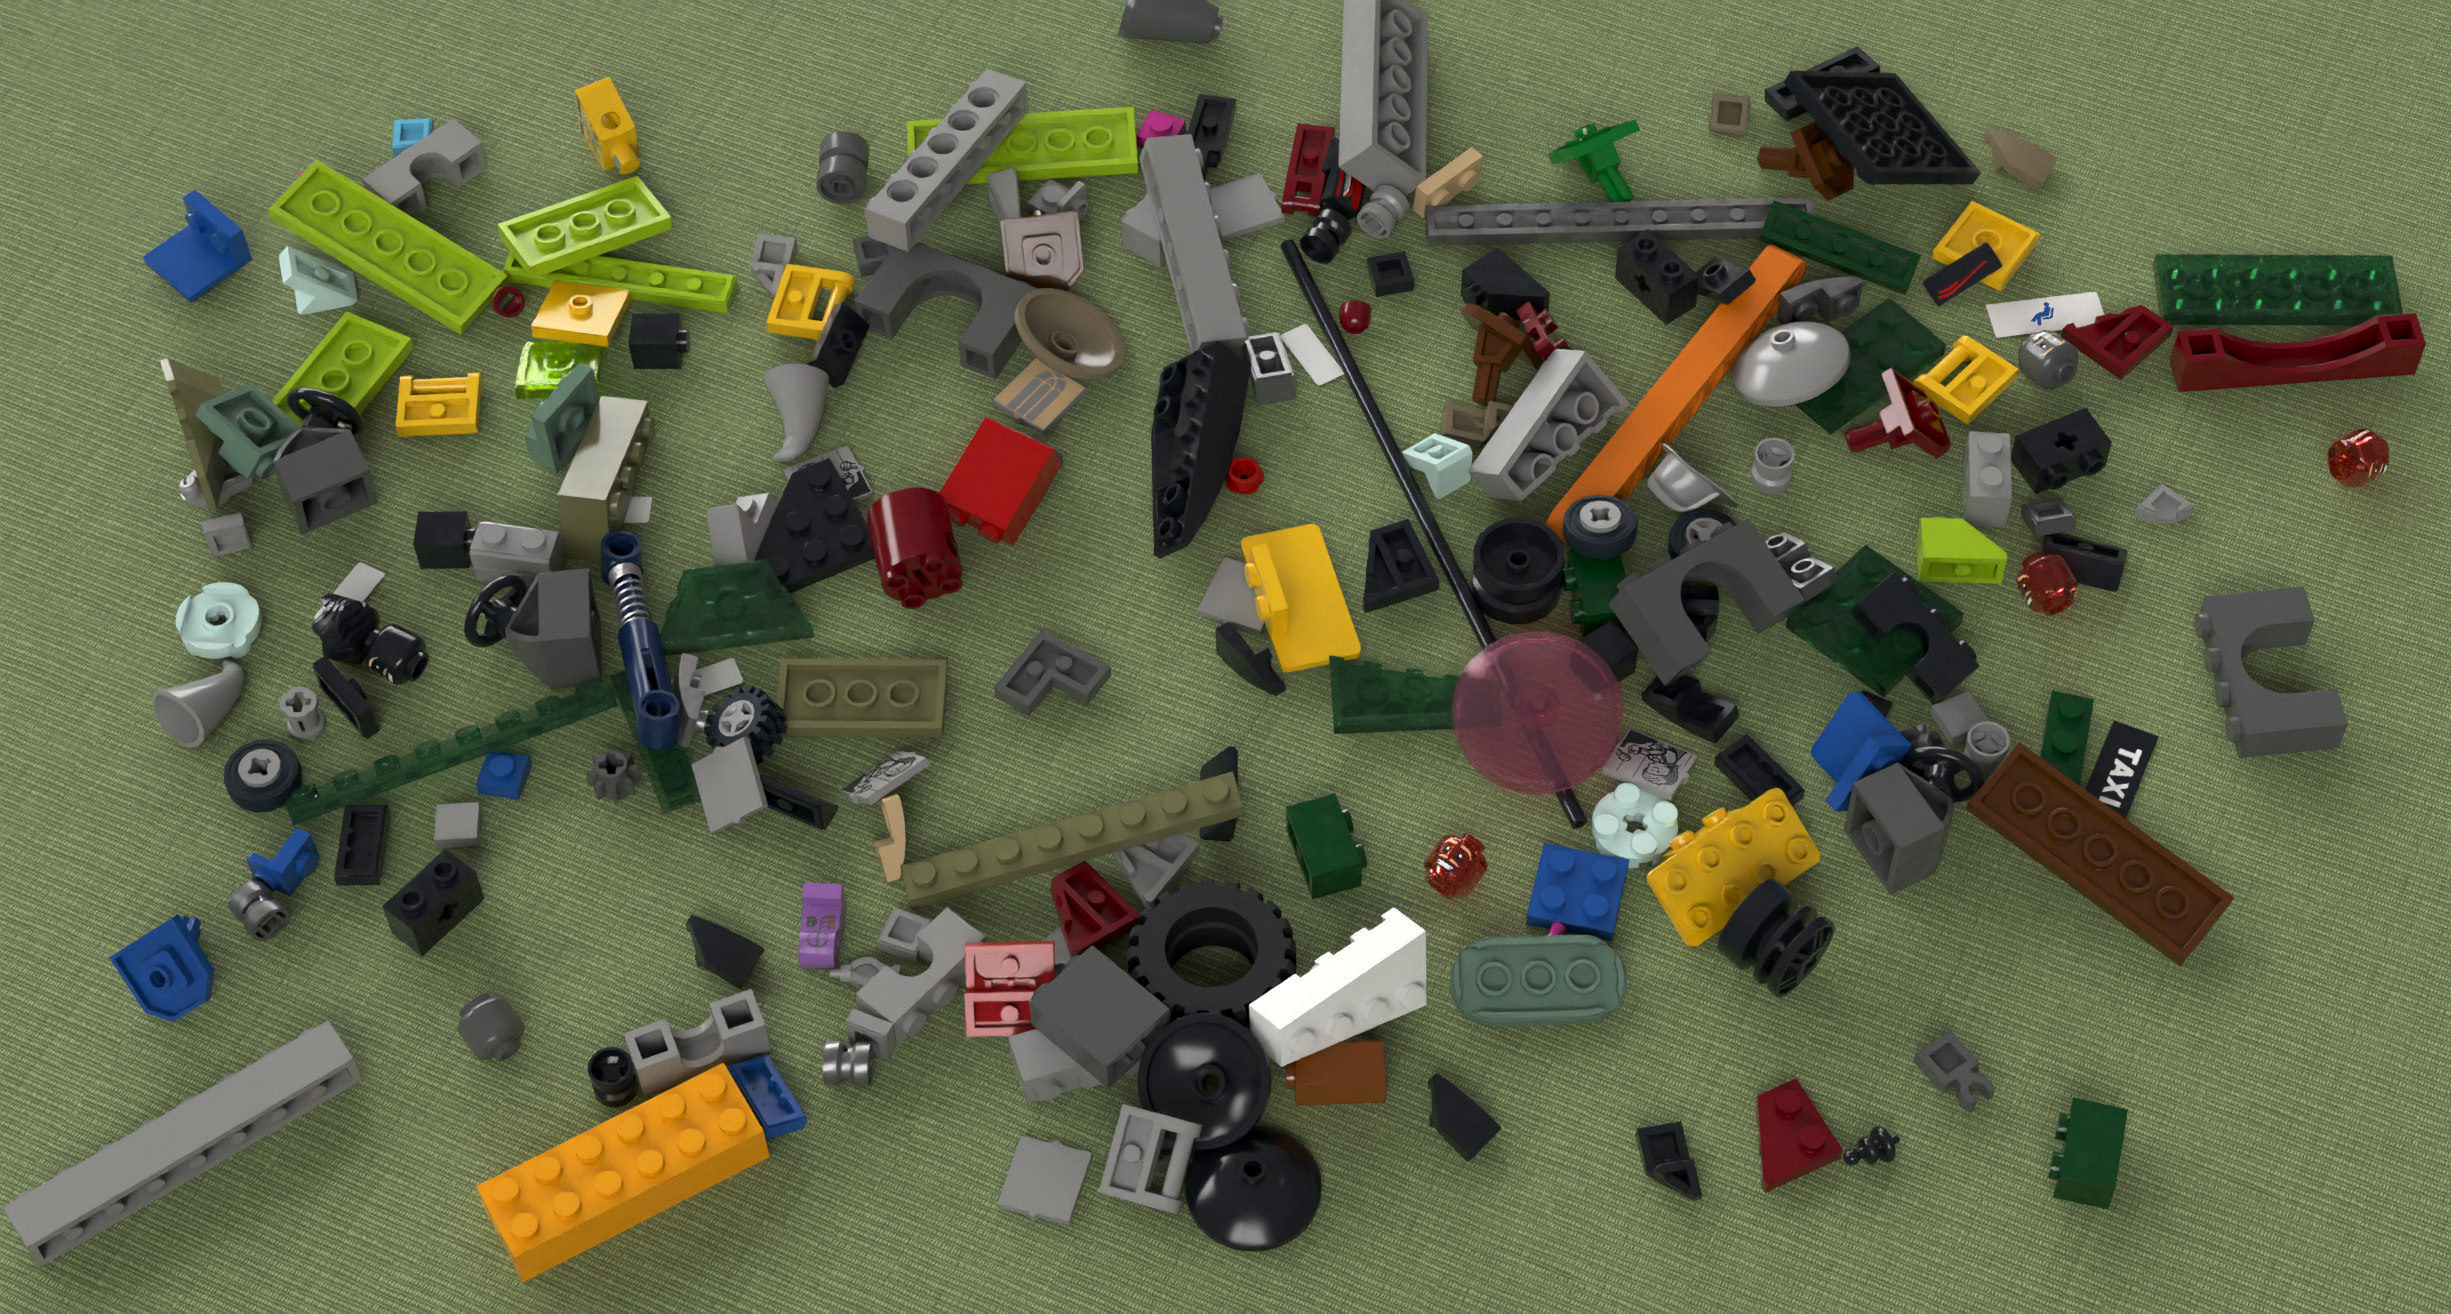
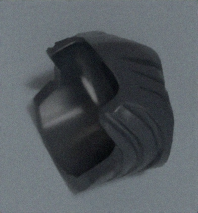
M328 593L324 595L320 601L325 606V609L312 625L314 633L322 640L323 656L335 662L362 664L367 656V652L364 650L365 641L373 630L379 629L380 616L378 612L367 603L337 594Z

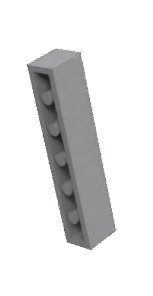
M1191 134L1147 138L1139 160L1191 354L1217 341L1239 356L1244 342L1249 338V326L1247 319L1241 317L1239 311V289L1237 284L1232 283L1230 278V256L1227 249H1223L1221 245V224L1219 217L1213 215L1212 191L1209 182H1204L1201 151L1199 148L1195 149Z

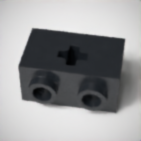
M1649 229L1618 247L1615 278L1665 325L1696 307L1699 275Z
M2084 408L2017 434L2011 454V461L2036 495L2048 489H2059L2071 480L2084 475L2091 476L2106 467L2112 442L2088 409Z
M444 849L382 907L392 934L423 957L484 900V896L476 871L447 849Z

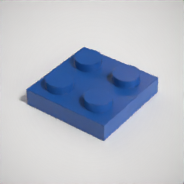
M1544 843L1526 924L1551 929L1554 922H1559L1566 927L1565 932L1590 935L1612 941L1629 860Z

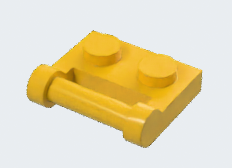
M786 264L766 322L768 333L814 339L817 342L833 306L842 301L845 302L847 295L852 293L855 285L854 277L842 271ZM822 288L831 289L832 292L822 321L812 320Z
M1963 335L1953 344V350L1927 374L1919 375L1912 383L1924 390L1926 395L1938 406L1968 425L2017 379L2019 369L1971 337ZM1963 361H1972L1946 387L1940 384Z
M481 372L468 373L467 377L415 379L413 375L401 376L395 426L398 437L478 433L481 396L483 395Z

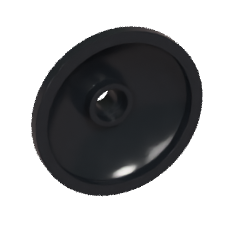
M1195 1013L1172 1021L1154 1036L1142 1056L1137 1082L1139 1099L1143 1109L1203 1125L1199 1139L1194 1138L1192 1149L1212 1150L1228 1146L1240 1140L1255 1127L1267 1107L1271 1093L1272 1078L1267 1054L1260 1041L1247 1027L1223 1015ZM1215 1075L1218 1078V1087L1216 1090L1209 1092L1205 1085L1206 1080L1209 1076ZM1166 1130L1164 1137L1175 1143L1177 1133Z
M1255 1125L1243 1138L1228 1146L1212 1150H1198L1193 1157V1162L1189 1165L1186 1175V1202L1197 1226L1217 1243L1241 1251L1271 1250L1294 1240L1313 1221L1321 1201V1176L1312 1154L1300 1141L1290 1134L1267 1126ZM1251 1169L1261 1172L1256 1177H1250L1245 1174Z

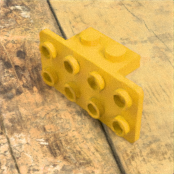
M1307 524L1248 536L1241 540L1246 581L1249 588H1254L1256 594L1255 605L1259 620L1265 621L1282 671L1289 673L1352 660L1360 656L1361 645L1319 526Z
M1770 789L1740 809L1726 812L1725 808L1722 807L1713 811L1701 820L1704 827L1694 834L1692 830H1687L1673 838L1669 842L1672 849L1660 856L1659 858L1662 863L1648 873V884L1687 946H1698L1723 929L1743 900L1764 881L1776 879L1785 886L1819 862L1820 852L1781 789Z

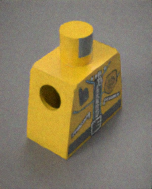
M607 77L574 90L580 132L602 168L610 170L617 167L622 175L636 171L640 166L636 128L611 78Z

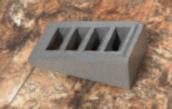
M1015 168L989 174L987 178L988 201L999 225L1000 219L1021 217L1018 176Z

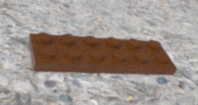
M2020 742L1972 797L1966 807V810L2180 967L2234 900V897Z

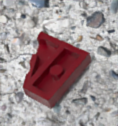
M1528 301L1516 310L1527 334L1536 341L1533 343L1535 350L1545 360H1547L1554 349L1574 350L1563 336L1558 339L1554 331L1559 326L1546 309L1539 312Z
M1797 1078L1757 1096L1756 1116L1757 1124L1759 1125L1758 1144L1762 1166L1761 1186L1765 1193L1841 1159L1843 1149Z

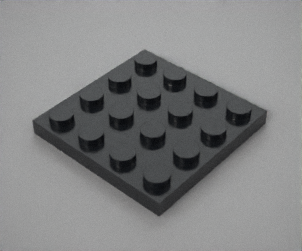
M1790 71L1783 82L1793 93L1794 100L1809 112L1814 118L1815 125L1829 136L1836 145L1838 153L1850 161L1857 170L1859 178L1867 184H1974L1981 173L1896 73Z

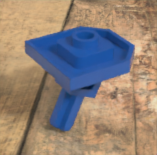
M176 915L109 957L145 1013L174 1022L211 998L215 970L197 944L201 933V922L198 918L193 917L190 919L187 916L180 917Z

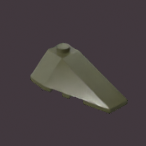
M169 358L160 360L209 511L216 509L228 462L218 454L224 440L213 434L208 429V426L196 417L195 414L201 403L228 392L223 393L217 377Z

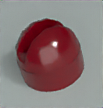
M502 286L493 293L491 305L498 315L512 318L522 312L525 299L519 289L512 286ZM510 292L514 296L501 310L498 305Z
M1347 301L1341 304L1339 320L1342 328L1350 334H1360L1365 331L1371 320V307L1361 301Z

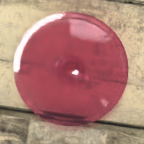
M1533 631L1518 633L1504 637L1485 647L1463 670L1453 695V728L1463 755L1473 768L1486 779L1515 792L1549 794L1572 788L1584 782L1599 771L1610 758L1617 745L1622 728V696L1612 670L1590 647L1571 637L1552 632Z

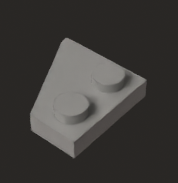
M1178 834L1111 854L1145 908L1150 906L1154 909V899L1168 892L1199 854V844L1183 834Z

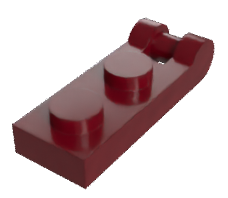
M1297 123L1282 197V213L1294 214V211L1308 212V216L1317 217L1320 211H1322L1323 201L1321 199L1326 186L1327 175L1321 170L1331 139L1335 138V127ZM1297 191L1310 192V197L1298 196Z

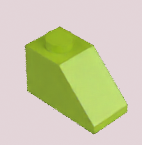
M1938 516L1920 519L1916 539L1919 582L2002 584L2007 563V552L1962 518Z

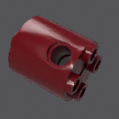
M922 487L904 488L888 493L870 507L866 521L881 585L886 595L894 600L901 601L902 607L906 609H916L921 607L927 599L937 598L943 594L955 593L962 588L961 576L963 569L948 508L942 495L934 490Z

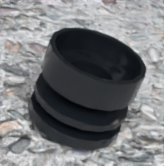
M1768 879L1758 885L1735 910L1719 937L1717 949L1720 954L1741 970L1748 969L1756 964L1753 973L1755 981L1759 984L1767 983V988L1773 995L1784 997L1793 991L1819 963L1833 938L1835 926L1828 918L1818 917L1816 909L1812 906H1805L1796 912L1799 903L1798 896L1776 879Z

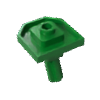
M1636 120L1596 128L1595 123L1588 124L1574 130V139L1565 142L1564 146L1548 154L1552 165L1577 159L1592 184L1599 182L1611 202H1630L1633 199L1632 191L1617 169L1620 159L1613 142L1640 131Z

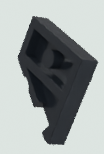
M1409 519L1370 531L1366 581L1363 594V610L1365 613L1439 590V579Z

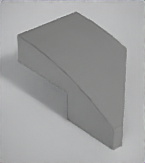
M758 233L750 270L774 299L786 264H793L798 244L796 238Z

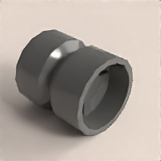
M838 131L823 138L820 144V168L816 184L817 192L822 198L835 204H852L864 197L867 188L870 150L869 144L863 137L848 131Z

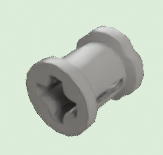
M299 686L291 688L282 695L279 706L281 713L288 718L287 729L290 735L299 741H309L318 737L324 731L326 723L324 715L317 709L318 698L316 694L307 687ZM300 698L305 700V706H303ZM299 722L303 723L305 730L301 729Z

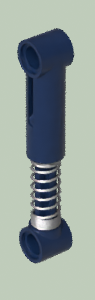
M614 531L605 535L601 540V578L606 584L611 586L615 607L617 608L616 612L620 623L618 640L637 720V738L647 748L662 750L670 748L679 739L680 702L673 692L658 626L651 621L650 608L647 606L648 600L644 590V583H642V542L632 532ZM649 681L651 682L652 691L650 690Z

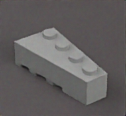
M1554 349L1468 472L1491 498L1522 501L1556 471L1555 465L1564 457L1573 456L1581 448L1579 444L1591 433H1598L1608 424L1606 420L1612 414L1623 411L1630 403L1586 351Z

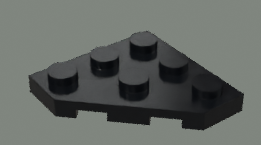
M830 458L792 473L771 518L751 566L752 573L768 602L875 559L868 525Z

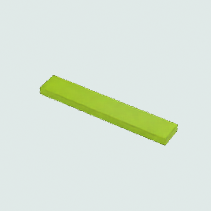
M510 252L502 271L508 275V282L551 288L554 281L624 289L630 290L631 300L727 314L738 287L737 275L605 256H595L583 262L575 263L531 279Z

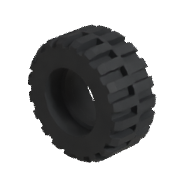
M1201 880L1202 885L1191 887L1190 883L1177 886L1175 894L1170 895L1168 892H1165L1154 899L1155 908L1153 909L1149 906L1143 910L1138 917L1139 925L1132 928L1129 937V949L1127 950L1129 976L1170 1009V1022L1195 1013H1214L1231 1018L1250 1030L1249 1004L1296 974V942L1293 940V930L1289 921L1281 918V909L1273 901L1269 900L1264 903L1263 894L1257 890L1249 888L1246 892L1240 889V883L1226 881L1225 885H1216L1215 880ZM1205 946H1222L1233 949L1244 955L1253 965L1249 972L1238 981L1214 988L1190 984L1181 979L1172 970L1174 964L1186 953Z

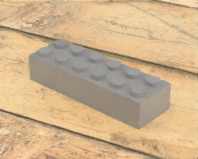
M1344 0L1339 168L1366 185L1372 192L1380 185H1390L1402 192L1404 196L1416 190V186L1426 180L1428 14L1409 0Z

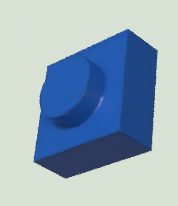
M488 750L476 782L478 793L519 800L532 767L530 757Z

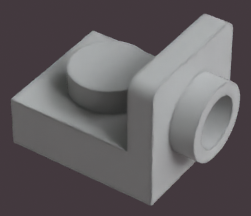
M1049 179L1027 202L1028 213L1033 215L1035 210H1040L1041 215L1078 211L1080 221L1088 209L1086 184L1078 181L1069 189Z

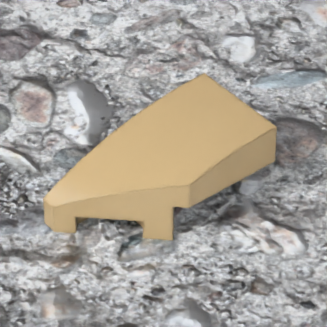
M895 790L879 800L889 837L874 842L887 882L900 879L902 874L900 865L904 864L906 833L901 799Z

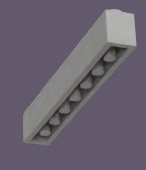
M329 1021L318 1027L309 1028L302 1032L297 1039L278 1050H271L265 1053L257 1062L237 1073L225 1076L217 1085L203 1093L186 1098L178 1107L163 1116L146 1121L135 1132L117 1142L106 1144L95 1155L75 1166L61 1170L53 1179L41 1186L19 1194L13 1202L4 1206L3 1209L37 1267L40 1268L362 1081L355 1060Z

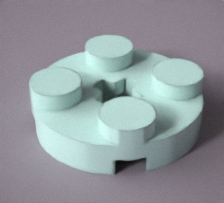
M229 582L212 583L202 587L203 593L193 599L189 595L181 603L176 615V627L187 652L191 655L209 659H221L230 656L240 658L250 651L251 643L260 633L262 613L256 599L249 595L248 590L241 585ZM220 615H225L227 619L225 623L218 626H213L210 621H217Z
M1620 784L1614 792L1604 796L1594 809L1591 828L1596 840V847L1602 855L1628 859V868H1639V863H1648L1650 861H1653L1652 865L1661 862L1659 857L1672 849L1669 842L1678 834V811L1675 805L1668 800L1644 791L1635 784ZM1627 822H1640L1646 830L1637 829L1634 833H1630L1627 831Z

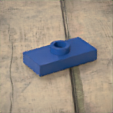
M768 1054L727 1066L729 1073L762 1127L766 1140L805 1129L807 1117Z

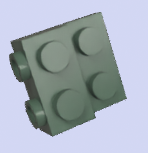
M579 362L570 374L563 376L553 393L535 408L531 416L532 423L524 435L530 459L555 473L561 469L578 449L600 399L593 368Z
M252 384L201 403L195 414L196 417L208 426V429L213 434L224 440L218 454L230 463L236 472L242 474L247 479L258 475L264 480L271 476L276 470L273 460L278 450L288 437L300 428L297 423Z

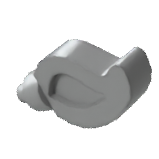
M862 957L852 961V965L841 964L840 969H830L829 977L840 978V982H851V985L861 989L885 965L875 958ZM894 965L893 967H890L896 973L901 975L900 965Z

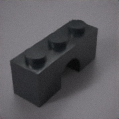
M1894 571L1859 600L1850 613L1877 644L1891 633L1899 631L1910 633L1917 638L1922 647V658L1906 676L1934 705L1941 702L1967 680L1980 665L1975 661L1977 657L1973 649L1965 641H1957L1947 630L1948 624L1944 617L1933 608L1929 610L1918 598L1920 593L1916 586L1908 578H1900Z

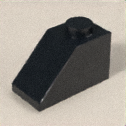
M1498 247L1462 270L1461 296L1466 304L1470 303L1480 306L1496 316L1503 312L1516 321H1521L1516 310L1528 301L1539 312L1544 309L1549 312L1550 292Z

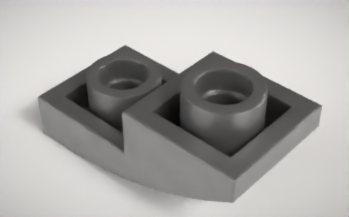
M1835 277L1805 283L1780 293L1777 320L1782 325L1808 321L1818 313L1828 323L1840 316H1848L1859 307L1863 281L1859 277Z
M1785 532L1771 536L1765 541L1805 599V602L1839 581L1834 567L1810 555L1806 542Z
M682 653L672 687L674 695L680 702L678 743L679 746L688 748L693 732L702 733L709 710L701 708L706 691L698 689L702 676L694 674L699 657Z

